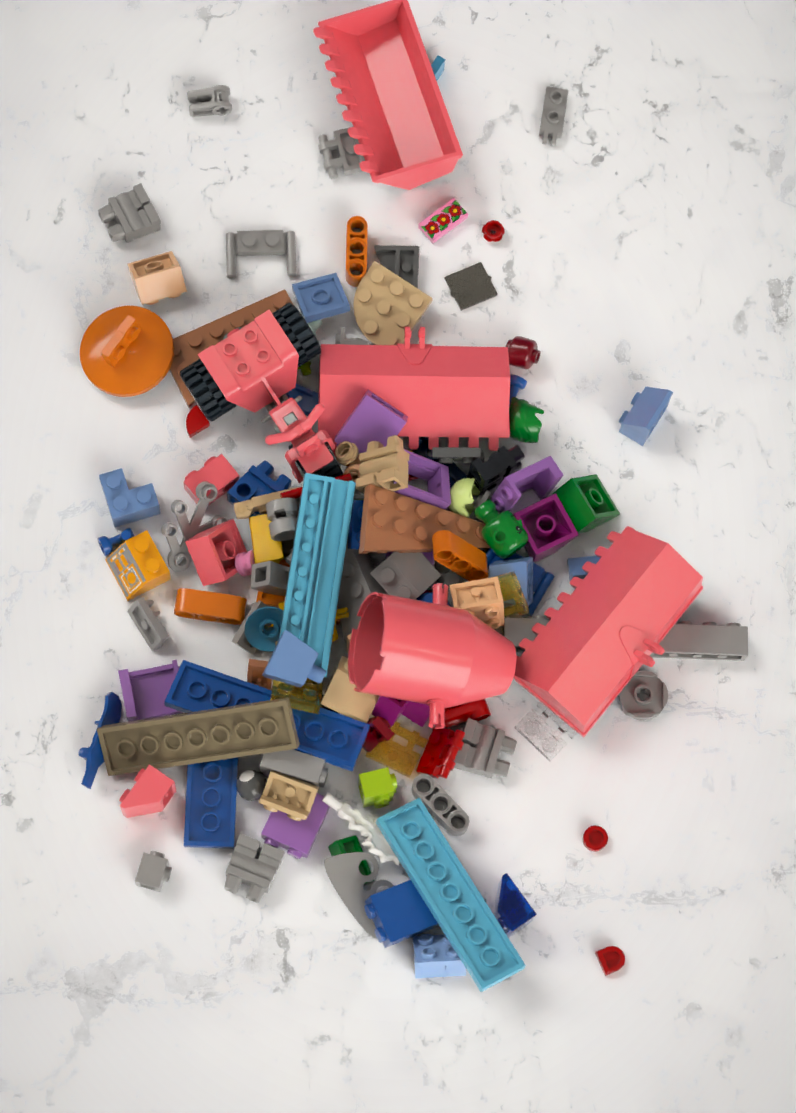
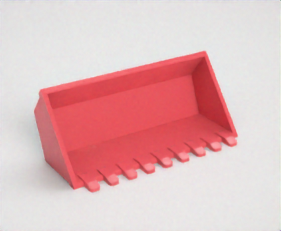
M390 0L318 22L319 27H316L313 31L317 38L323 39L325 44L319 45V49L322 54L330 57V60L325 62L326 69L336 74V77H332L330 81L333 87L341 89L342 93L336 95L338 103L347 106L348 110L343 111L342 116L345 121L352 122L353 127L348 129L349 136L359 141V144L354 145L353 148L356 154L364 156L365 161L359 163L361 170L370 173L374 183H383L406 190H411L453 172L458 159L462 158L463 153L408 0Z
M405 327L404 344H321L318 404H323L325 410L318 418V431L326 430L335 446L337 444L334 441L336 434L367 390H370L408 416L407 423L397 436L409 437L408 446L411 450L418 449L419 437H429L428 447L430 450L433 447H439V437H449L448 447H459V437H469V448H479V438H489V450L497 451L499 448V438L510 437V367L508 347L433 346L432 344H425V327H420L418 330L419 344H410V327Z
M629 526L621 534L615 531H611L608 534L607 539L613 544L609 549L599 546L594 553L600 560L596 564L587 561L582 566L584 572L588 573L584 579L572 578L569 584L575 588L573 593L570 595L561 592L558 595L557 600L563 605L559 610L549 607L545 611L544 615L550 621L546 626L536 623L532 627V631L537 634V637L533 641L526 638L522 639L519 646L525 651L520 657L516 655V668L513 679L583 738L643 664L653 667L655 661L650 655L652 652L658 655H662L665 652L664 648L659 645L660 642L703 590V577L669 543L638 532Z

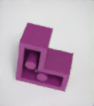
M380 696L371 715L383 717L390 723L391 727L401 715H404L423 728L429 720L430 707L427 704Z

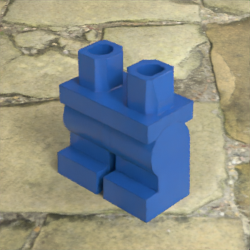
M264 460L257 467L252 465L248 472L227 492V501L234 505V503L251 500L252 497L289 489L291 479L281 474L276 481L272 480L269 476L274 472V467ZM259 511L253 512V514H251L250 517L262 514H260Z

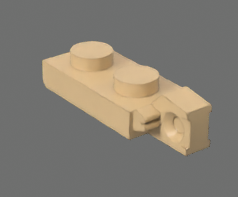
M298 487L234 503L236 518L248 519L256 511H259L260 514L267 513L265 505L268 502L280 499V493Z

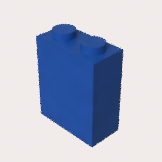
M411 880L373 894L365 901L366 915L369 919L373 920L376 927V938L380 943H383L384 948L439 926Z

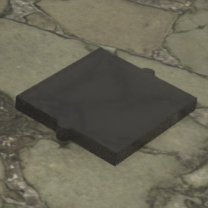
M481 262L444 277L451 291L450 296L454 297L461 311L493 298L498 294L491 282L492 277L488 276Z

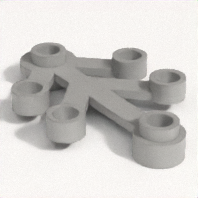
M201 482L196 487V496L199 498L190 523L186 515L188 510L187 504L181 500H175L171 504V511L176 515L183 535L180 545L176 538L178 534V527L167 522L161 528V532L166 536L171 550L167 557L168 565L174 571H184L191 563L192 558L185 541L204 530L216 526L219 520H222V523L227 521L226 518L216 515L211 521L199 526L209 502L217 497V488L210 482ZM211 489V493H210V495L207 497V496H206V493H207L208 490ZM182 504L181 510L177 511V506ZM172 527V532L167 534L168 528ZM183 557L182 561L178 564V559Z

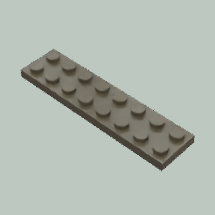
M289 697L116 723L97 728L108 776L139 772L142 768L146 770L149 764L156 769L285 751L297 749L300 746Z

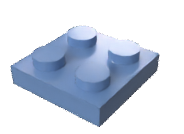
M337 273L292 284L293 294L307 323L350 312V304Z

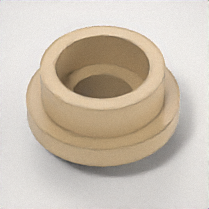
M348 441L340 443L335 450L336 460L342 465L352 463L359 453L358 447Z

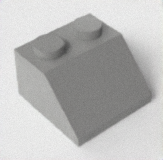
M393 552L370 573L389 595L414 600L441 576L422 552Z

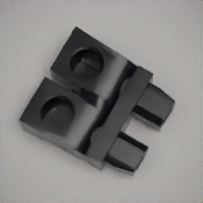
M503 445L498 448L497 452L491 454L489 460L484 463L480 457L472 461L467 477L470 479L475 478L474 484L480 491L479 495L483 496L486 490L491 491L498 487L505 477L521 468V460L525 458V455L518 445L508 450Z

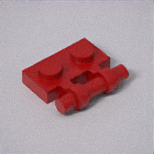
M434 727L416 772L418 774H427L432 778L441 777L447 779L450 771H453L456 763L454 760L458 750H462L464 745L462 740L465 732L458 729L454 732L451 729H435Z

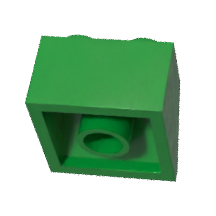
M597 474L571 478L552 493V495L557 494L578 534L589 532L620 515Z

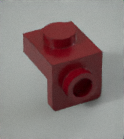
M379 716L368 719L367 724H370V729L362 748L366 752H371L380 742L389 741L395 735L390 729V723L386 719Z

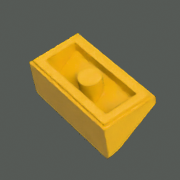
M267 514L249 517L255 564L267 561L279 563L283 559L282 542L271 539L269 524L272 521L268 520Z

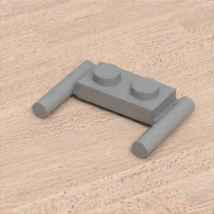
M256 230L226 233L227 278H236L235 256L287 254V276L295 277L297 275L295 232Z

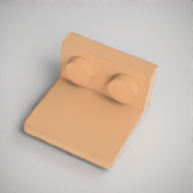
M498 576L449 585L453 607L469 611L493 629L504 626V602Z

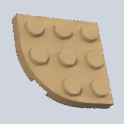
M374 261L356 289L353 305L354 316L362 334L372 344H404L405 327H410L411 332L432 303L433 298Z

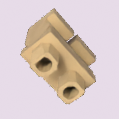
M396 435L388 437L387 446L385 447L379 441L368 443L367 452L360 453L359 460L361 461L359 466L360 478L356 479V489L364 494L365 487L369 484L392 492L408 488V461L410 454L403 449V440Z

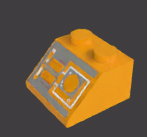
M147 530L123 542L105 559L127 601L171 580L170 571Z

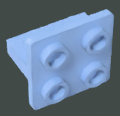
M421 934L420 936L413 937L415 979L466 976V968L445 934Z

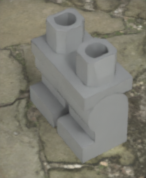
M142 183L133 186V190L108 198V205L98 210L103 224L112 220L116 222V225L108 228V234L112 242L124 239L126 243H129L133 239L161 230V219L152 202L150 203Z
M468 718L464 729L465 736L462 740L464 745L462 750H458L454 761L456 763L454 768L485 775V777L492 778L493 775L507 777L510 762L500 760L498 757L500 751L513 755L517 741L505 736L506 731L479 724L476 720Z
M240 834L226 869L224 889L237 894L241 883L250 886L246 898L259 903L264 893L269 892L271 884L285 857V851L264 843L260 856L257 859L261 842Z

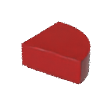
M195 405L190 410L186 418V429L190 438L210 426L209 421L198 405Z

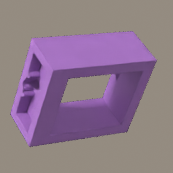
M405 450L410 454L408 474L427 481L428 492L408 485V488L393 492L442 509L451 505L448 466Z

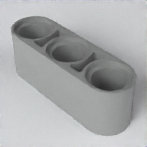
M427 774L416 776L411 788L414 798L421 799L428 812L449 834L456 837L465 834L470 822L467 813L431 776ZM420 782H425L429 785L430 790L422 793L418 791L416 785ZM437 800H443L447 808L442 811L437 810L433 803ZM460 818L464 822V827L460 829L454 828L451 820Z

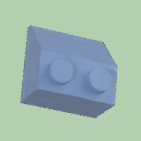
M646 386L642 393L637 391L630 403L633 407L629 412L625 410L619 419V423H621L619 432L643 446L666 411L674 392Z

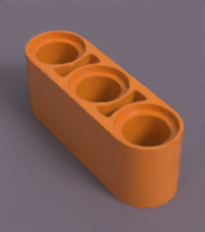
M353 216L347 222L345 278L347 283L353 287H358L367 272L368 224L365 218L361 216ZM360 228L362 231L357 233L352 231V229ZM353 249H359L362 252L359 254H355L351 251ZM354 270H358L361 272V274L353 275L351 272Z
M441 530L433 534V556L436 562L468 581L488 578L487 556L483 551L450 531Z
M180 588L177 590L174 615L183 618L241 625L245 618L247 599L230 594Z

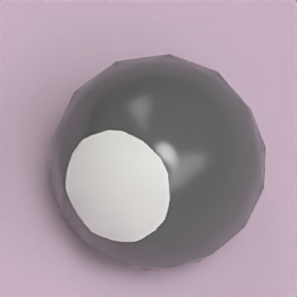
M247 770L237 778V792L248 801H256L262 796L267 780L261 772Z

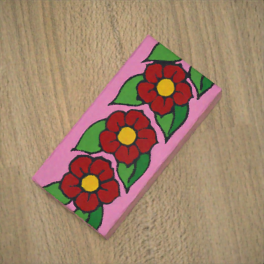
M453 198L420 222L418 228L432 243H435L467 219L469 214Z

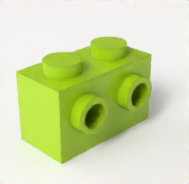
M388 767L359 774L358 788L363 808L374 806L375 809L383 808L393 801L394 793H397L396 788L398 786L395 774H390Z

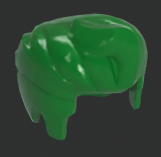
M511 398L509 407L510 437L523 443H538L542 423L535 414H544V410L529 404L524 399Z

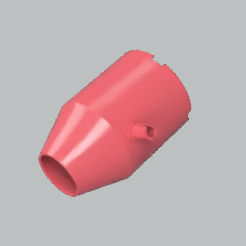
M442 583L432 586L433 603L378 592L370 593L363 601L357 613V616H360L361 619L358 628L352 629L349 644L348 676L350 683L356 686L354 691L427 704L430 707L428 726L433 728L435 724V729H441L445 727V708L502 695L508 690L516 668V649L513 642L469 611L447 605L448 585L444 584L443 588Z

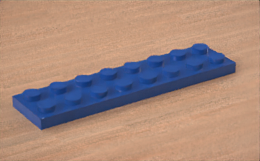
M183 660L164 701V705L183 713L288 698L289 696ZM289 697L300 744L297 749L293 750L322 758L326 763L353 772L369 732L370 724Z

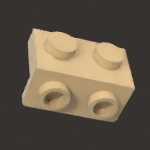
M271 770L258 803L263 804L266 810L278 812L279 810L287 813V817L296 821L306 820L311 812L319 787Z

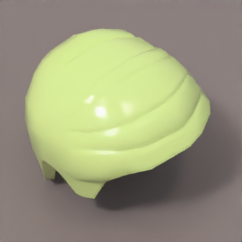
M475 478L461 479L450 488L451 505L448 508L451 512L470 517L474 509V499L472 496H478L480 493L474 484Z

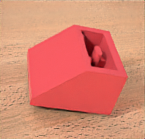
M150 764L146 770L142 768L134 779L136 784L131 790L126 789L119 800L121 802L122 814L126 818L162 812L177 792L175 782Z

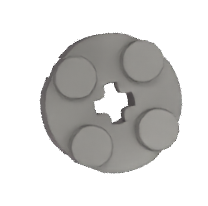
M641 670L636 672L619 693L618 700L625 715L637 720H650L657 717L667 704L668 690L665 683H662L656 674ZM642 689L645 690V694L650 696L645 701H641L636 695Z

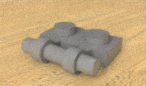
M349 128L334 131V140L328 141L326 134L318 137L320 143L318 148L320 153L323 154L325 161L323 166L325 171L328 172L330 179L337 178V169L342 167L345 175L363 172L359 163L365 161L364 156L355 153L353 146L359 144V141L349 136ZM337 149L339 158L333 159L331 151Z

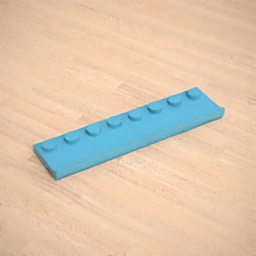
M305 473L279 639L285 630L289 631L318 653L314 665L328 670L356 483L354 481H344L332 477Z

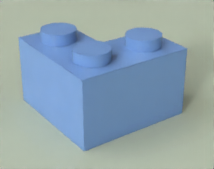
M122 468L99 475L114 528L161 514L152 483L129 490Z

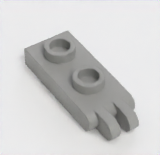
M546 86L539 135L543 136L542 144H547L549 136L552 137L551 145L556 146L557 138L562 137L569 92L567 89Z

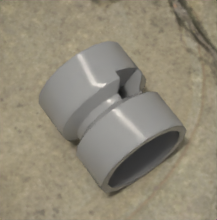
M280 498L268 502L265 506L268 520L272 521L269 524L271 539L274 541L294 539L298 519L296 518L298 516L296 499Z

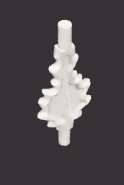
M329 793L324 796L322 801L337 811V816L349 822V829L361 832L362 837L367 838L362 844L370 847L369 853L378 855L381 863L393 861L396 865L401 864L376 824L377 819H373V822L370 818L365 819L357 808L352 809L346 802L343 804Z

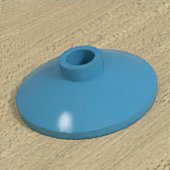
M262 607L253 611L248 616L244 631L248 642L253 647L262 651H274L275 641H279L283 610L276 607ZM271 623L273 626L266 627L265 624Z

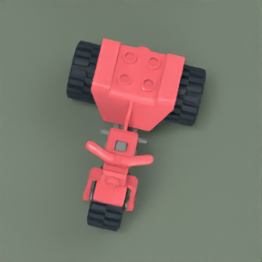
M288 303L273 313L267 310L243 328H235L226 334L221 342L197 354L200 359L180 371V377L205 417L211 422L235 408L236 405L254 413L265 407L269 415L264 417L261 423L272 419L276 424L273 426L276 434L266 436L265 442L268 445L282 442L292 443L288 446L289 450L286 452L285 458L298 483L304 480L305 473L332 478L343 475V471L335 459L337 447L326 430H320L317 433L312 430V426L325 410L324 405L317 404L308 417H306L297 402L302 400V396L289 399L286 395L287 392L296 387L298 367L321 353V347L314 333L293 304Z

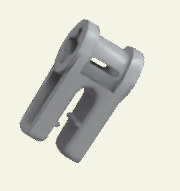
M217 85L211 88L188 91L190 116L199 117L231 113L232 104L229 103L230 88L226 85Z

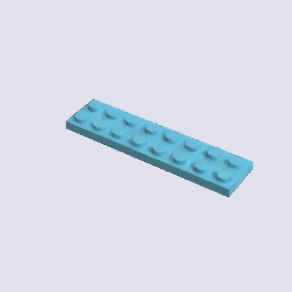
M417 798L377 818L376 824L480 992L522 971L526 966L421 799Z

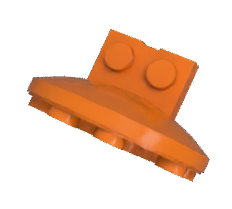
M120 306L102 313L88 326L80 345V361L88 379L99 390L118 397L136 396L153 389L167 375L174 358V341L166 323L154 312L139 306Z

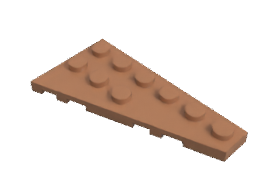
M286 289L173 339L174 358L169 371L188 408L195 403V400L181 379L180 371L200 359L197 354L221 342L224 336L235 328H243L267 310L273 313L288 303L293 304Z
M372 484L365 487L359 554H367L368 552L433 551L432 536L435 532L441 530L454 533L481 551H486L490 547L481 534L482 528L486 525L485 523Z

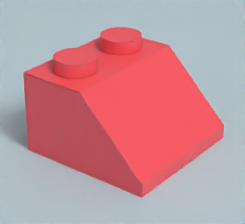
M234 519L204 530L185 541L203 586L226 581L238 573L235 567V558L237 554L247 552Z

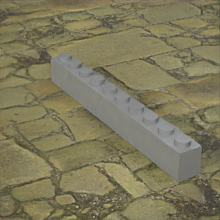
M517 614L509 615V618H504L503 636L513 642L516 653H524L525 650L519 646L522 639L526 638L533 641L537 634L532 631V627L536 623L546 626L550 619L542 615H537L533 618H523L522 615ZM680 621L672 627L659 644L664 648L665 652L662 655L652 652L650 656L652 658L744 661L748 656V626H741L740 623H728L726 626H721L715 622H704L702 625H695L691 621Z

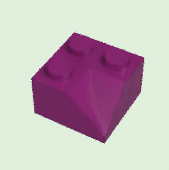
M556 493L513 513L517 520H522L523 528L528 534V542L524 547L529 557H533L534 563L556 553L579 535Z

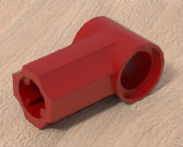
M486 699L445 708L444 728L449 729L466 723L468 718L478 722L490 717L491 713Z

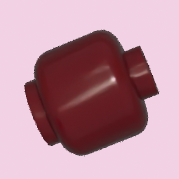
M516 336L512 340L510 339L505 346L508 347L509 364L512 366L529 369L533 364H537L540 359L541 351L538 350L535 340Z

